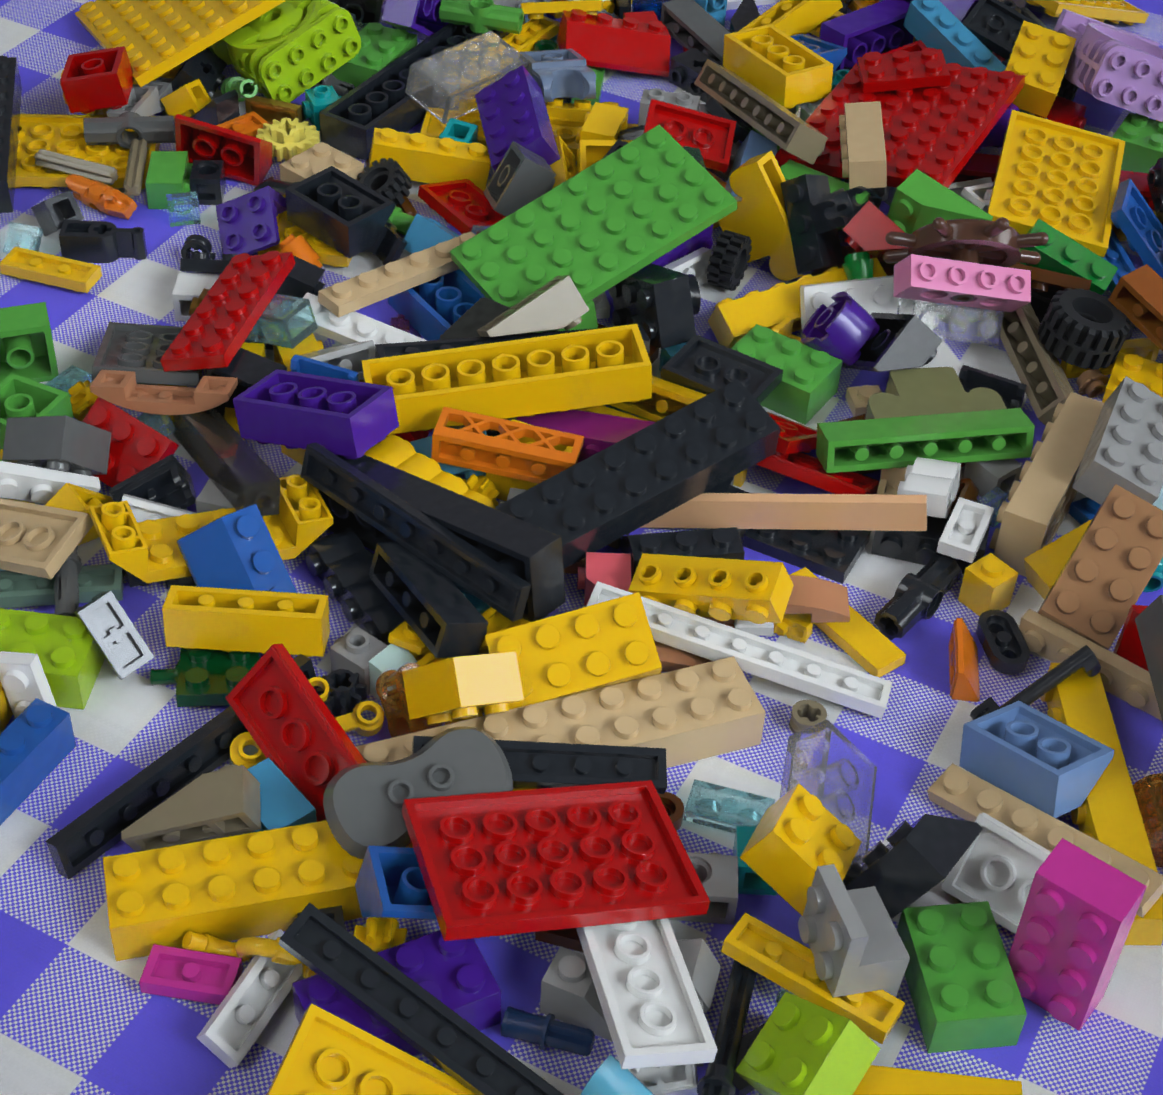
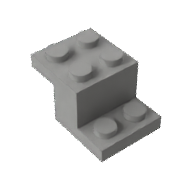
M834 864L817 866L812 886L807 890V903L803 916L799 918L798 929L802 941L809 945L814 955L815 969L819 979L825 980L832 998L876 990H884L896 997L910 956L876 887L846 890Z

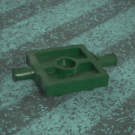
M181 648L180 660L176 664L175 669H151V686L175 684L177 707L230 705L225 697L261 658V653Z

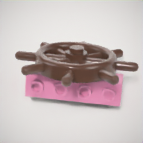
M937 217L931 224L920 227L912 234L894 231L887 233L885 239L888 244L908 248L886 251L883 254V261L887 264L897 263L894 265L893 297L1013 312L1031 302V271L1009 267L1017 262L1038 264L1041 260V255L1038 252L1021 250V248L1045 245L1049 237L1045 232L1020 235L1017 230L1009 226L1008 219L1004 217L996 221L982 219H954L945 221L943 218Z

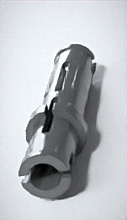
M78 546L54 575L56 615L77 617L74 610L79 607L78 575L82 569L81 558L77 555Z

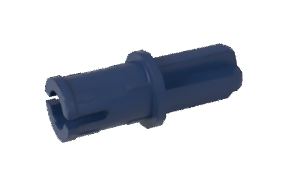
M508 1006L501 1024V1036L537 1044L540 1050L546 1051L548 1047L588 1056L593 1049L595 1034L591 1029L555 1020V1015L550 1013L547 1016H542Z

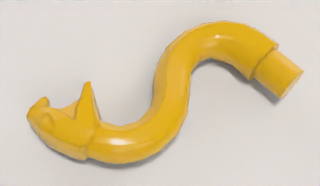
M188 931L182 940V947L184 949L242 958V962L256 955L271 958L272 962L282 965L303 964L278 945L281 937H277L276 940L261 937H244L237 942H232L207 933L201 935Z

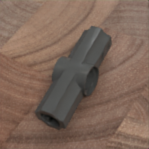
M128 111L122 113L119 117L84 118L83 121L86 145L119 144L125 149H130L131 141L135 138L138 140L143 138L147 143H176L174 116L141 117L135 112ZM126 129H133V130H135V131H134V132H128V131H126Z

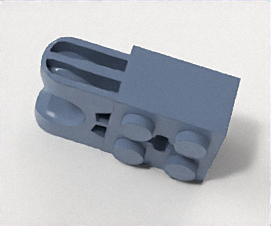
M557 49L519 52V67L523 65L541 87L545 102H554L555 98L560 97L579 98L581 100L596 98V74L586 65V59L575 50Z

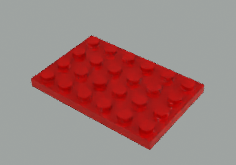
M652 780L403 800L402 815L444 941L707 914L710 899Z

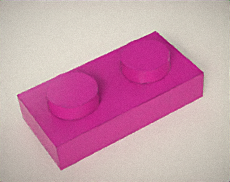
M153 944L139 981L141 993L220 1005L242 974V958Z

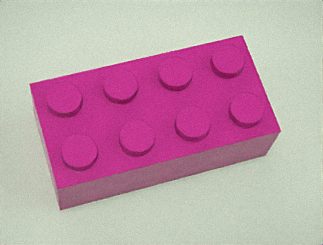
M1062 838L1035 873L1008 956L1021 997L1027 998L1048 1011L1055 1019L1066 1022L1080 1031L1105 995L1147 886Z

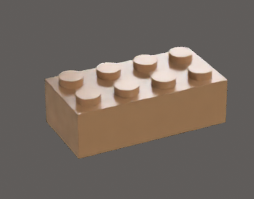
M1115 484L1104 499L1037 613L1109 650L1126 621L1131 605L1136 604L1163 558V510Z

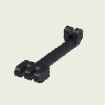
M1085 645L1000 707L992 697H989L971 711L970 717L973 720L1016 701H1021L1029 706L1079 669L1083 668L1089 677H1093L1100 672L1101 665L1093 651Z

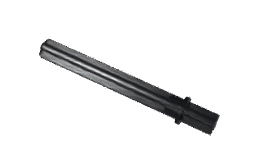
M736 960L733 962L714 1040L718 1050L714 1062L708 1064L705 1076L698 1082V1095H735L736 1092L733 1085L734 1071L757 972Z

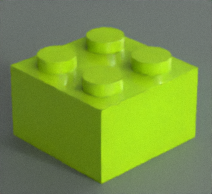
M785 991L735 1072L761 1095H853L880 1048L850 1019Z

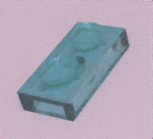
M694 779L684 810L683 820L736 833V826H757L765 811L775 803V799Z

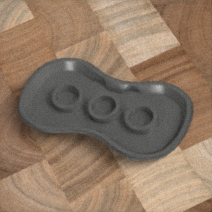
M454 727L437 734L416 753L401 760L360 763L343 769L332 778L325 789L323 798L324 813L330 830L341 847L350 855L364 859L368 845L406 847L411 843L402 815L404 799L513 791V778L509 763L502 749L489 734L474 727Z

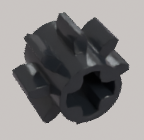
M338 669L332 671L328 676H322L329 684L328 698L324 703L334 717L352 713L358 703L367 699V685L359 684V673ZM321 687L317 688L318 695L324 693Z

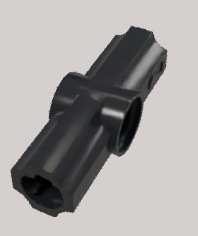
M944 554L941 556L935 555L916 575L912 573L905 575L899 583L894 597L876 613L874 623L884 636L890 640L902 638L922 617L930 619L942 602L943 596L961 577L962 569L957 564L956 559Z

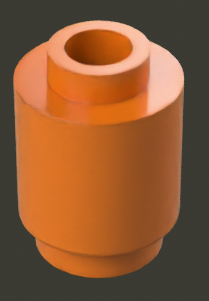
M291 234L278 245L281 249L279 253L292 252L294 256L320 268L323 267L319 261L321 257L302 235L295 237Z

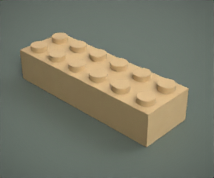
M1071 392L1065 404L1058 403L1052 422H1047L1041 441H1037L1033 448L1031 461L1026 460L1019 477L1021 482L1014 481L1008 495L1009 502L1003 501L999 508L996 521L1001 523L1000 529H995L989 548L994 549L993 555L1017 571L1019 575L1026 577L1024 558L1053 541L1071 503L1078 493L1077 490L1072 488L1104 402Z

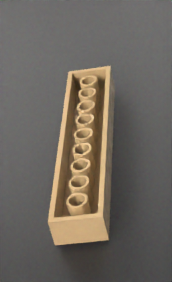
M732 656L518 707L504 713L485 715L355 747L367 763L393 762L412 755L414 736L434 737L449 728L466 726L485 731L494 740L666 748V766L669 768L760 745L766 712L735 657Z

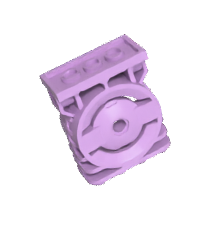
M1063 8L1053 31L1076 38L1066 68L1065 79L1088 92L1099 101L1163 122V49L1159 47L1160 43Z

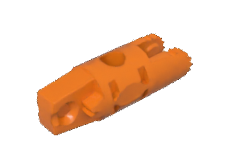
M71 174L66 177L65 184L67 188L73 191L72 194L75 199L80 200L86 206L107 215L127 220L137 208V204L132 198L116 188L77 174Z

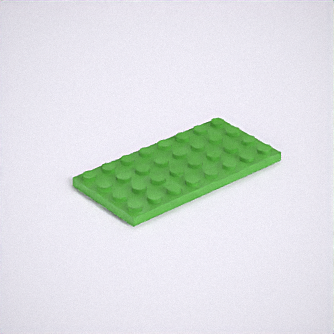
M658 125L450 251L454 263L486 298L509 308L556 276L563 275L570 276L583 300L587 303L737 210V200L661 125Z

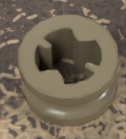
M813 700L796 702L792 707L789 722L791 731L804 739L819 737L824 732L827 718L826 709L822 704Z

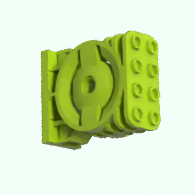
M285 0V2L211 45L208 49L225 61L227 65L232 64L241 77L255 81L253 84L258 85L257 93H261L269 99L290 103L303 94L306 89H310L354 58L361 49V38L351 14L339 5L329 0Z

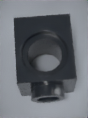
M193 160L189 178L192 205H219L223 203L226 188L224 160Z

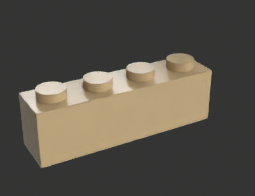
M881 102L845 103V115H839L842 177L849 179V189L857 186H863L866 189L887 187V160Z

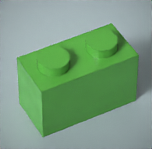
M188 151L151 152L145 182L148 209H185L187 197H191L189 178L193 163H189Z

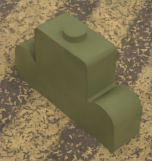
M952 367L899 369L889 372L886 392H879L870 396L865 420L1007 408L1001 396L992 389L978 387L973 388L968 393L965 392L955 369Z

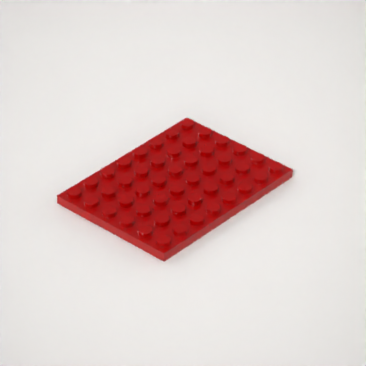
M873 51V52L865 53L862 57H864L865 55H867V54H869V53H877V54H880V55H882V54H881L880 52H875V51ZM856 63L805 121L828 137L824 151L817 157L814 164L812 165L782 148L776 153L775 158L779 163V167L788 160H793L826 175L843 178L839 115H845V103L880 101L887 160V186L899 187L918 169L949 188L1025 85V75H1018L1012 71L997 72L988 70L985 67L970 68L963 67L958 63H948L950 85L863 93Z

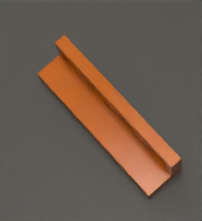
M443 407L432 434L431 458L443 464L539 484L577 464L584 436ZM448 421L462 423L465 427L455 429L446 427ZM489 429L498 431L500 435L494 437L485 435L483 431ZM528 437L533 438L536 442L526 444L521 443L518 439ZM561 444L573 448L571 453L556 450L553 446Z

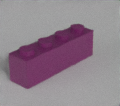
M575 409L565 412L557 411L533 416H521L516 419L534 426L584 436L583 446L577 463L655 423Z

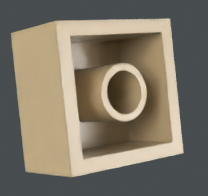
M321 142L279 164L280 181L300 182L330 166L359 181L360 179L357 177L359 173H365L364 163L331 147L329 144Z

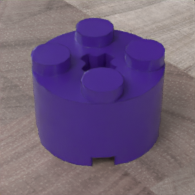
M842 291L831 297L835 302L828 308L822 304L812 314L802 330L806 338H801V342L815 350L827 352L829 355L843 360L842 364L844 363L849 367L859 359L861 355L860 349L866 341L872 339L878 333L880 326L875 322V318L847 292Z

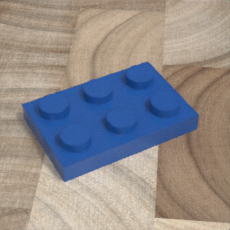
M1131 178L1119 184L1111 211V220L1115 227L1121 228L1126 235L1130 249L1139 254L1143 266L1148 264L1163 278V226Z

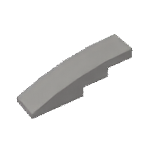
M159 77L156 81H151L141 88L137 84H133L128 104L119 109H109L107 117H119L122 113L128 111L135 112L141 117L152 116L163 111L165 107L160 99L174 92L171 85L173 78Z

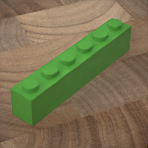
M1021 408L817 423L816 456L826 473L902 468L913 465L917 457L957 463L1029 458L1032 454L1035 425Z

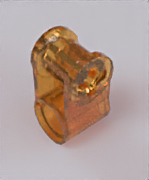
M416 663L404 664L397 671H385L380 674L376 682V691L381 700L392 738L442 726V724L427 725L426 718L409 719L402 671L419 667L420 665ZM396 684V689H393L391 691L387 690L388 687Z

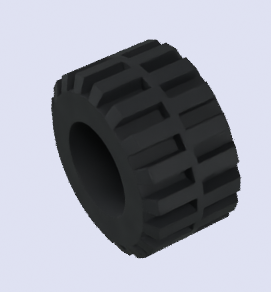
M1067 288L1063 291L1059 290L1053 296L1039 326L1038 335L1040 342L1045 345L1044 347L1058 359L1080 368L1094 370L1107 368L1110 364L1114 363L1131 329V321L1107 297L1090 290Z

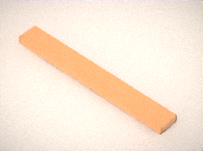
M702 493L640 528L718 529L737 527V529L927 531V495Z

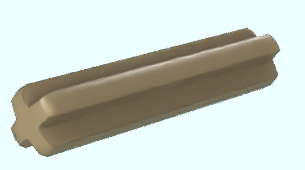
M135 138L131 141L123 185L125 188L124 193L128 197L131 195L137 197L141 193L148 151L146 147L147 141L143 138L141 140Z
M39 149L38 153H35L34 156L35 164L39 167L70 175L77 174L109 185H113L118 179L115 167L45 149Z

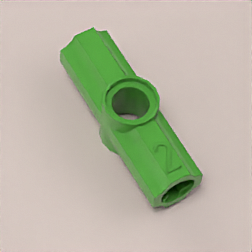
M441 0L439 19H441V22L469 26L470 30L475 33L483 34L496 30L520 34L524 21V12L520 8L495 5L493 0Z

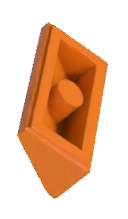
M956 618L948 643L950 696L953 700L979 702L978 648L963 619Z

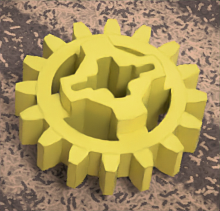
M286 117L281 119V122L273 119V124L264 123L263 128H258V135H256V138L272 142V158L277 157V162H281L283 159L287 161L293 156L320 143L319 131L316 130V126H309V121L301 123L299 118L291 121V118Z

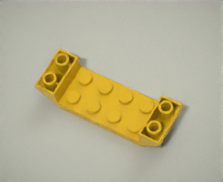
M299 474L274 478L272 502L255 503L282 561L295 559L333 524L334 518L318 489L301 478ZM128 501L108 502L89 506V513L109 560L142 581L153 583L192 576L178 547L177 540L220 517L251 505L227 509L222 508L195 514H183L163 519L145 520L143 522H136Z

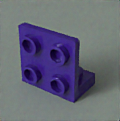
M270 186L215 206L222 254L248 253L251 255L280 243L276 217L278 214L287 211L286 198Z

